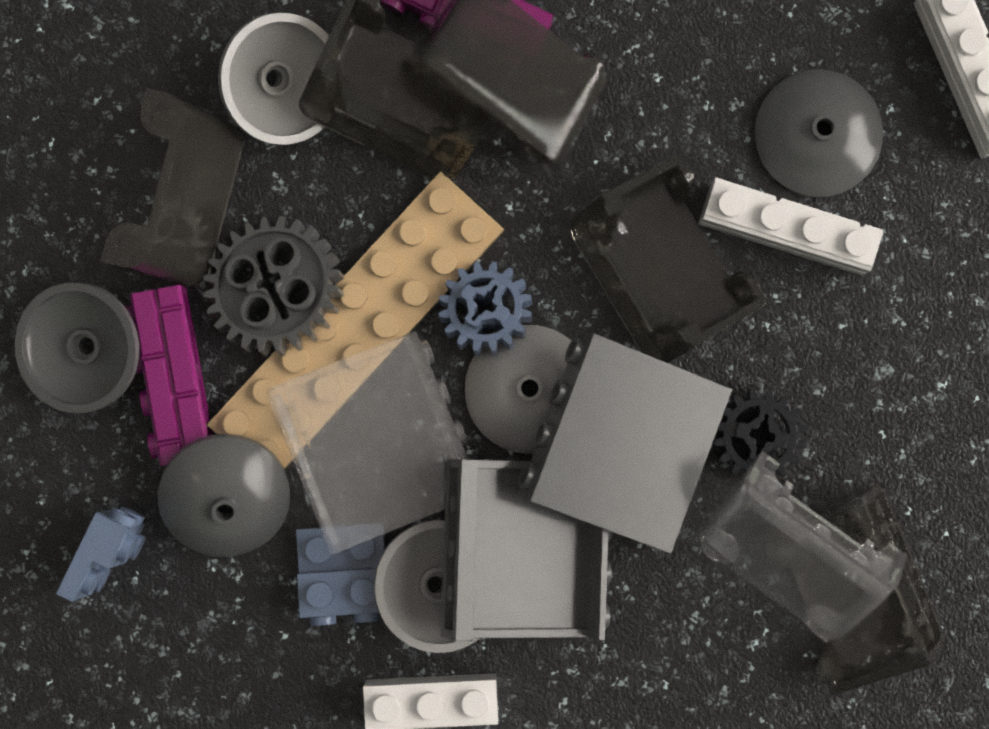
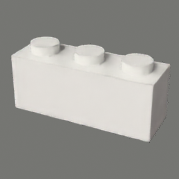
M496 673L366 680L363 686L365 729H418L498 724Z

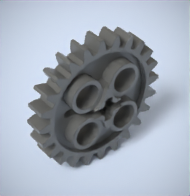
M279 216L275 227L272 226L266 217H262L260 229L257 230L249 222H245L246 235L240 237L236 232L231 231L230 237L233 244L230 247L220 243L217 245L223 254L221 260L215 258L208 260L216 269V273L203 276V279L214 287L203 293V297L208 302L215 303L206 310L207 314L213 319L219 318L214 325L215 328L221 333L229 331L226 339L234 345L241 341V347L246 352L250 353L257 345L258 352L263 356H268L273 345L276 352L281 356H285L287 343H291L298 351H301V338L306 335L309 339L316 342L318 339L314 328L318 325L329 329L330 325L323 318L326 313L338 314L339 312L337 307L331 302V298H339L344 295L339 287L333 285V283L344 279V275L340 270L332 269L340 260L335 253H328L332 246L326 239L318 241L320 234L315 228L311 227L305 232V226L298 219L291 225L290 229L288 221L283 216ZM286 251H294L293 258L288 264L284 266L277 265L281 254ZM260 253H264L269 272L278 280L275 282V288L288 311L289 317L286 320L282 319L278 300L269 292L272 289V285L258 259ZM254 268L251 280L239 284L238 280L241 273L246 269ZM308 288L309 295L307 299L301 304H293L294 294L300 289ZM262 306H269L267 317L260 322H254L253 317L256 310Z

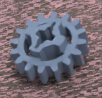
M492 261L489 269L486 271H482L479 262H474V272L468 274L462 268L458 269L460 279L458 283L447 279L445 285L450 295H439L440 306L447 309L438 314L441 323H450L445 328L447 338L459 335L457 346L460 350L466 348L468 344H472L474 356H479L483 347H489L492 356H497V345L503 343L506 348L511 350L514 348L513 335L521 338L525 337L526 330L520 323L532 321V312L523 309L532 305V298L529 294H521L526 289L524 279L512 282L514 277L512 268L509 267L503 274L498 273L497 262ZM479 284H488L485 286L473 287ZM508 293L515 305L514 314H511L509 309L503 306ZM458 303L462 305L463 309L468 311L463 325L457 317ZM489 303L493 304V312L485 310L481 315L478 313L479 305L487 307ZM498 330L496 333L483 334V332Z

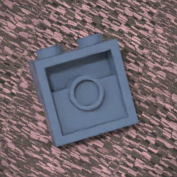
M121 506L120 510L112 508L108 511L96 512L56 594L73 602L92 595L94 590L100 592L109 577L110 568L125 564L128 559L135 560L145 541V537L140 535L145 526L142 523L145 516L124 506Z
M384 523L296 529L300 618L310 617L311 626L336 624V616L353 614L355 623L379 621L380 614L374 597V577L377 564L385 550Z

